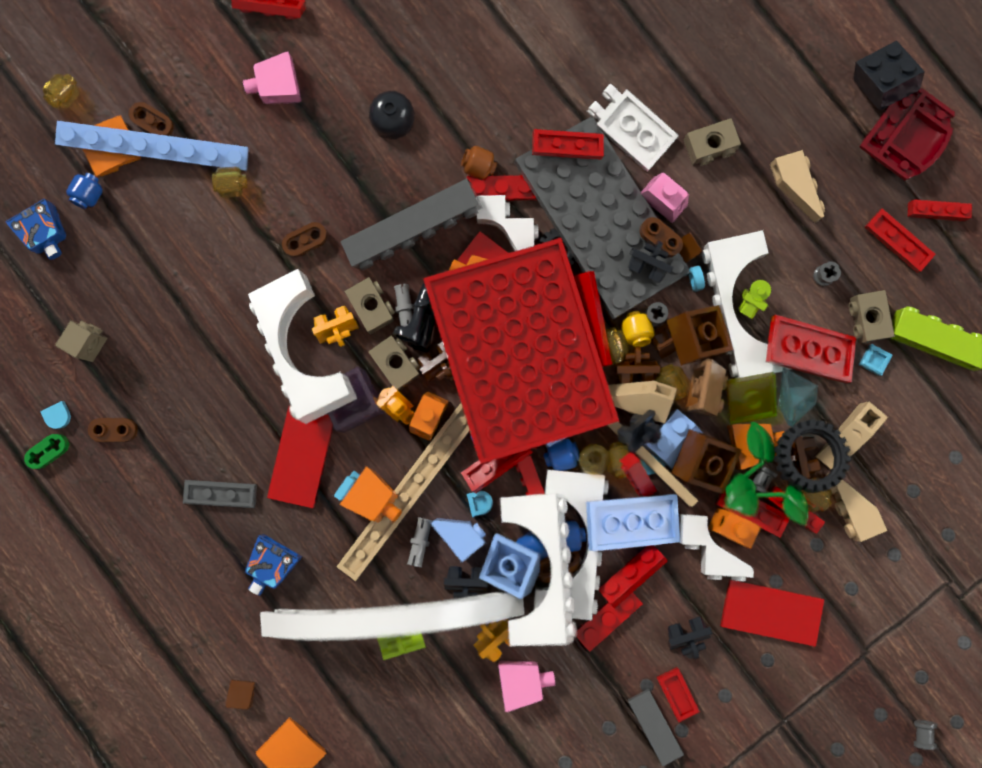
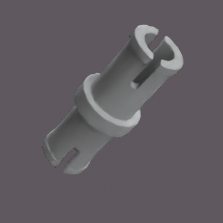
M400 284L394 286L398 305L395 308L396 313H399L401 326H407L413 316L414 304H411L409 284H403L402 288Z
M418 517L415 535L410 541L412 547L407 564L422 567L426 546L429 547L430 543L428 542V537L433 521Z

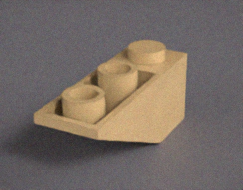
M803 150L775 158L770 166L777 186L814 223L818 222L824 217L825 207L818 198V187L816 180L811 177L808 157L804 156Z
M656 381L608 385L615 407L624 409L631 414L640 415L645 414L649 409L654 410L656 414L654 421L665 423L677 390V388Z
M870 402L860 403L838 429L841 432L839 436L841 438L845 437L847 440L844 443L845 447H850V452L847 453L848 456H852L866 443L888 418ZM826 443L815 457L832 470L834 457L831 447Z
M841 480V483L828 490L835 497L837 502L835 503V508L838 514L843 516L846 522L844 528L849 538L862 542L887 531L878 508L845 481Z

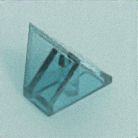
M783 367L779 407L787 425L792 427L816 405L818 385Z

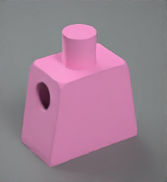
M289 52L255 64L253 67L256 78L243 80L246 94L259 92L263 103L301 102L293 60Z
M665 173L655 176L641 192L647 203L671 223L676 220L688 205V192Z
M499 661L505 712L543 700L541 688L555 686L553 671L539 673L538 664L535 661Z

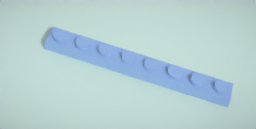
M57 121L55 145L247 171L249 147Z

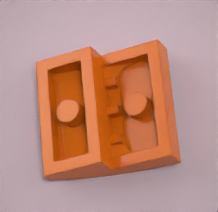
M121 115L94 125L128 130ZM81 148L97 178L119 171V166L141 159V156Z
M289 717L256 751V755L268 768H313L326 755V750L308 736L306 729Z

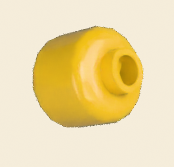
M639 311L627 314V318L621 323L626 343L633 345V347H644L650 344L655 332L647 314H640Z

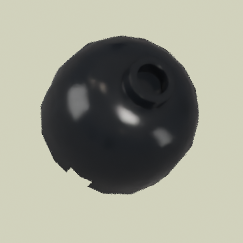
M385 91L378 94L372 100L369 107V120L373 130L379 136L398 139L411 131L415 111L411 101L404 94L397 91Z

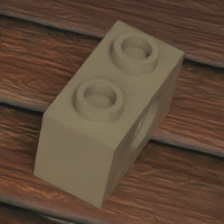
M732 118L689 132L684 138L692 165L700 163L703 166L713 162V158L722 156V158L730 157L736 153L735 151L741 145ZM708 140H714L718 148H711L708 145Z
M368 277L345 291L370 335L394 321L391 315L395 314L389 301L384 303L380 297L383 291L377 281L372 283ZM372 299L378 302L377 308L372 311L367 310L366 303Z
M885 290L859 294L850 298L849 312L854 317L855 322L853 333L856 339H858L859 344L894 337ZM867 312L873 315L872 323L866 319Z
M82 320L80 323L70 321L55 346L75 358L93 362L108 338L101 334L103 330L91 323L88 324Z
M391 335L371 349L369 354L391 385L400 391L420 376L418 373L420 366L413 357L408 359L404 353L407 348L400 339L395 340ZM399 356L402 358L403 364L400 368L394 369L390 365L391 359Z

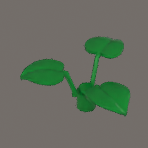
M750 422L747 432V446L753 457L759 459V462L744 475L739 474L735 476L732 483L727 484L725 508L737 511L745 516H752L758 510V498L782 497L784 499L783 509L787 516L799 525H807V500L803 492L796 490V487H787L786 493H755V484L748 477L764 465L765 461L769 463L774 460L775 447L769 433L758 423Z

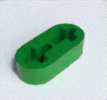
M62 434L47 436L26 452L24 456L25 464L32 469H42L48 466L68 450V438ZM53 440L61 441L58 445L60 449L49 450L55 444ZM45 453L39 458L40 463L33 462L35 459L34 454Z

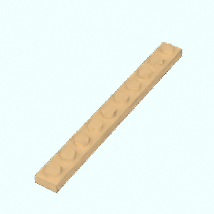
M461 403L394 490L398 497L393 504L402 510L400 517L395 522H392L385 516L379 523L371 520L337 565L341 571L354 581L359 578L470 431Z

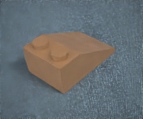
M706 360L694 366L685 412L709 417H717L718 413L722 412L724 399H721L722 390H725L728 384V376H725L726 369L712 360Z

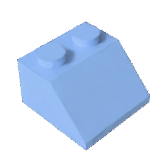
M678 409L673 410L668 415L665 423H661V439L655 444L647 442L643 445L671 471L674 468L689 429L702 433L697 425Z
M437 518L431 523L462 562L485 543L483 537L486 533L478 523L473 525L470 521Z
M495 534L479 578L522 599L532 592L539 574L540 554L499 534Z

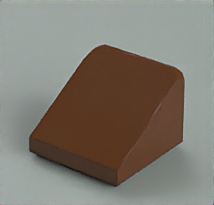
M691 232L681 238L683 247L679 253L685 263L703 253Z
M666 323L654 330L655 335L651 339V343L661 359L675 352L676 348L668 324Z
M231 680L225 707L250 709L253 706L255 682Z

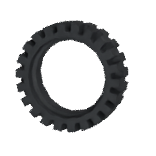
M808 420L797 423L787 429L777 441L778 446L775 447L777 455L774 457V461L778 462L776 469L778 472H782L780 477L783 480H787L789 486L796 487V490L800 492L818 493L829 490L841 483L840 481L846 477L845 473L849 471L850 466L847 464L851 462V456H848L847 453L850 452V447H845L844 444L847 440L845 437L841 438L839 436L841 432L838 429L833 430V425H825V421ZM809 433L818 435L831 447L834 457L833 468L823 479H807L800 475L793 466L790 456L791 446L799 436Z

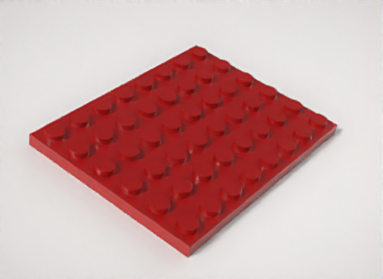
M562 238L423 278L480 464L619 421Z

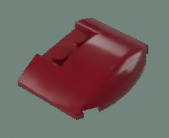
M920 88L915 93L888 106L870 132L865 136L859 148L904 181L928 169L944 152L953 132L950 118L953 119L955 117V112L926 90Z

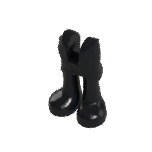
M423 283L414 304L415 309L411 321L407 326H397L392 335L408 342L407 345L415 350L428 352L431 346V337L436 319L425 284Z

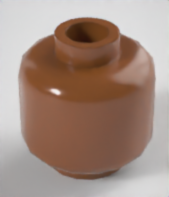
M473 146L471 149H466L461 166L464 168L465 174L484 180L488 175L494 174L497 162L494 161L492 151L479 146Z

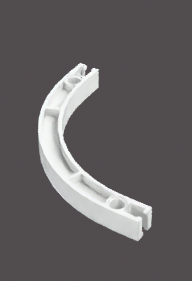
M503 590L453 600L392 607L345 610L275 609V612H260L261 632L263 637L286 639H347L413 634L466 627L524 615L523 598L520 599Z

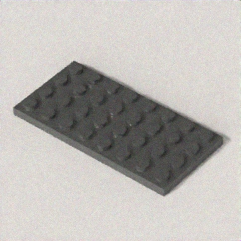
M593 116L566 130L569 132L604 134L596 126L597 122ZM605 135L604 157L602 160L532 155V150L514 160L518 170L553 226L559 232L563 242L572 253L582 272L594 271L599 299L612 320L690 273L680 253L672 258L666 257L665 259L657 256L656 259L674 267L671 274L667 272L660 283L648 278L653 265L647 262L640 274L628 268L632 256L629 253L632 248L650 256L651 252L644 249L647 242L641 238L639 228L647 218L657 217L644 196L641 195L640 190ZM651 225L650 229L656 232V227ZM668 241L671 247L675 246L672 241Z

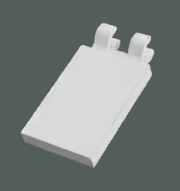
M609 84L602 94L605 99L611 102L609 106L603 109L595 101L587 112L599 120L596 126L611 141L648 172L679 135L628 90L621 94L613 85Z

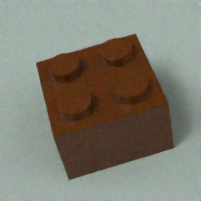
M719 305L687 311L667 320L681 365L715 358L734 350Z
M689 429L671 473L688 483L724 494L742 450L725 441Z

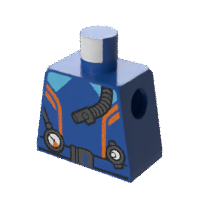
M45 198L6 221L7 225L30 251L37 254L45 252L49 260L55 259L62 254L57 244L66 238V234L55 205Z
M265 534L259 535L245 570L247 574L254 577L248 589L252 593L261 596L266 585L273 589L277 588L301 560L302 556Z

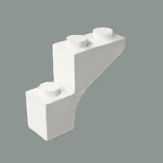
M505 195L477 196L483 207L478 210V224H489L501 229L514 251L534 246V239H538V225H534V218L505 219V217H510V202H505Z
M680 514V542L678 543L685 544V549H699V545H702L701 573L707 575V579L722 580V576H731V580L746 581V577H753L754 571L751 566L713 542L708 531V516Z

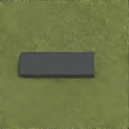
M185 480L183 504L255 508L257 484Z
M646 689L628 699L662 766L683 756L684 754L650 690Z

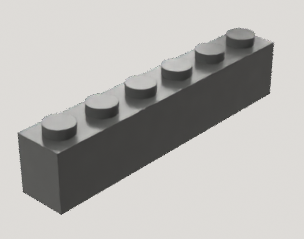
M465 179L340 242L351 266L365 270L374 265L373 262L380 258L385 260L392 257L394 251L400 248L406 250L414 246L415 241L421 238L426 240L435 236V231L443 227L444 229H449L455 226L459 219L464 217L469 219L476 216L478 210L483 207L472 183Z

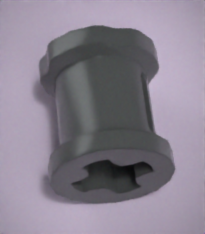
M835 262L824 263L815 269L813 273L814 281L820 286H827L839 279L841 270Z
M656 302L651 304L644 314H647L652 326L662 324L667 319L668 309L663 303ZM655 310L659 311L658 315L660 317L657 319L653 318L654 314L652 312Z
M761 466L753 479L756 492L768 493L767 490L773 478H776L778 474Z
M915 720L916 741H914V747L927 750L937 749V744L934 743V729L937 728V723L927 720Z

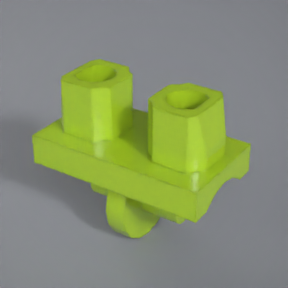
M757 280L751 284L750 292L746 288L743 290L741 295L744 300L738 307L741 313L753 319L759 308L765 311L768 306L765 299L771 294L769 283L764 280Z
M422 633L377 637L383 660L426 647Z

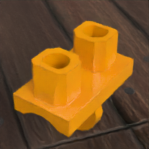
M345 306L336 308L334 311L336 319L328 321L326 315L314 317L315 327L312 328V331L320 344L328 341L329 344L338 342L340 347L345 346L343 339L351 336L350 332L359 328L353 314L349 313Z
M394 386L385 388L379 394L376 404L396 422L401 420L407 425L412 421L415 413L411 408L414 405Z
M509 619L500 620L498 623L493 621L489 625L486 623L479 624L482 631L476 635L479 640L474 644V647L482 659L486 657L492 662L497 661L502 655L501 650L497 646L503 641L510 647Z

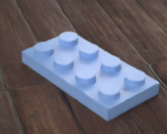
M677 494L586 502L588 545L590 551L680 542Z

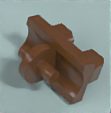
M440 342L436 347L440 353L436 358L432 359L429 353H425L418 358L421 366L420 371L428 382L436 377L440 381L446 376L451 381L454 380L443 342Z
M635 346L634 353H625V361H615V370L620 384L632 383L633 373H641V382L655 381L656 373H660V365H658L657 360H649V353H641L640 346Z
M801 435L795 439L791 446L792 454L790 453L792 463L794 462L793 466L798 473L805 478H810V474L821 470L818 459L807 460L805 451L816 449L814 437H802Z

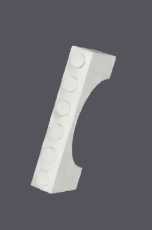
M763 230L708 242L704 246V250H702V259L704 264H708L709 268L707 279L709 286H713L714 289L713 305H719L734 349L726 353V355L729 354L731 364H729L731 377H734L736 380L792 370L766 362L768 344L750 336L738 322L733 309L732 294L739 273L748 263L763 258L768 254Z
M297 269L248 294L251 300L249 307L258 318V330L262 336H265L267 341L265 348L271 357L273 356L275 364H273L274 371L282 379L283 385H281L284 395L291 402L292 406L289 408L295 419L307 424L357 399L349 378L341 372L327 377L304 375L297 370L289 357L287 333L290 322L297 310L306 301L315 296L305 274Z
M546 470L544 493L563 494V498L576 509L585 525L587 547L581 567L572 575L570 597L574 600V611L571 613L574 619L592 620V614L597 613L598 602L594 600V590H599L600 576H596V568L601 566L602 552L589 550L586 502L603 500V494L607 495L608 480H605V475ZM550 587L535 588L533 611L544 601Z
M563 494L500 498L502 522L516 523L535 533L546 547L552 567L550 588L541 605L523 618L508 621L510 646L571 643L576 636V626L572 622L571 613L574 611V600L570 597L572 575L568 572V562H570L571 554L566 544V538L569 536L568 524L565 523L564 513L567 512L566 499L563 498Z

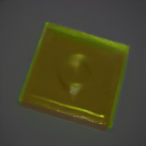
M774 372L726 380L728 415L731 425L777 416L776 375Z

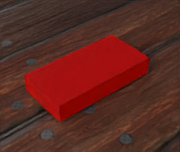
M678 667L656 677L678 723L700 712Z

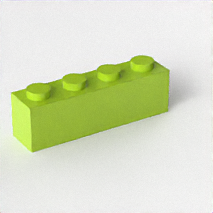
M907 306L895 311L892 319L894 337H891V339L971 371L982 370L981 334H969L964 332V328L961 326L944 324L941 322L942 319L932 315L924 316L919 314L920 311L913 307Z

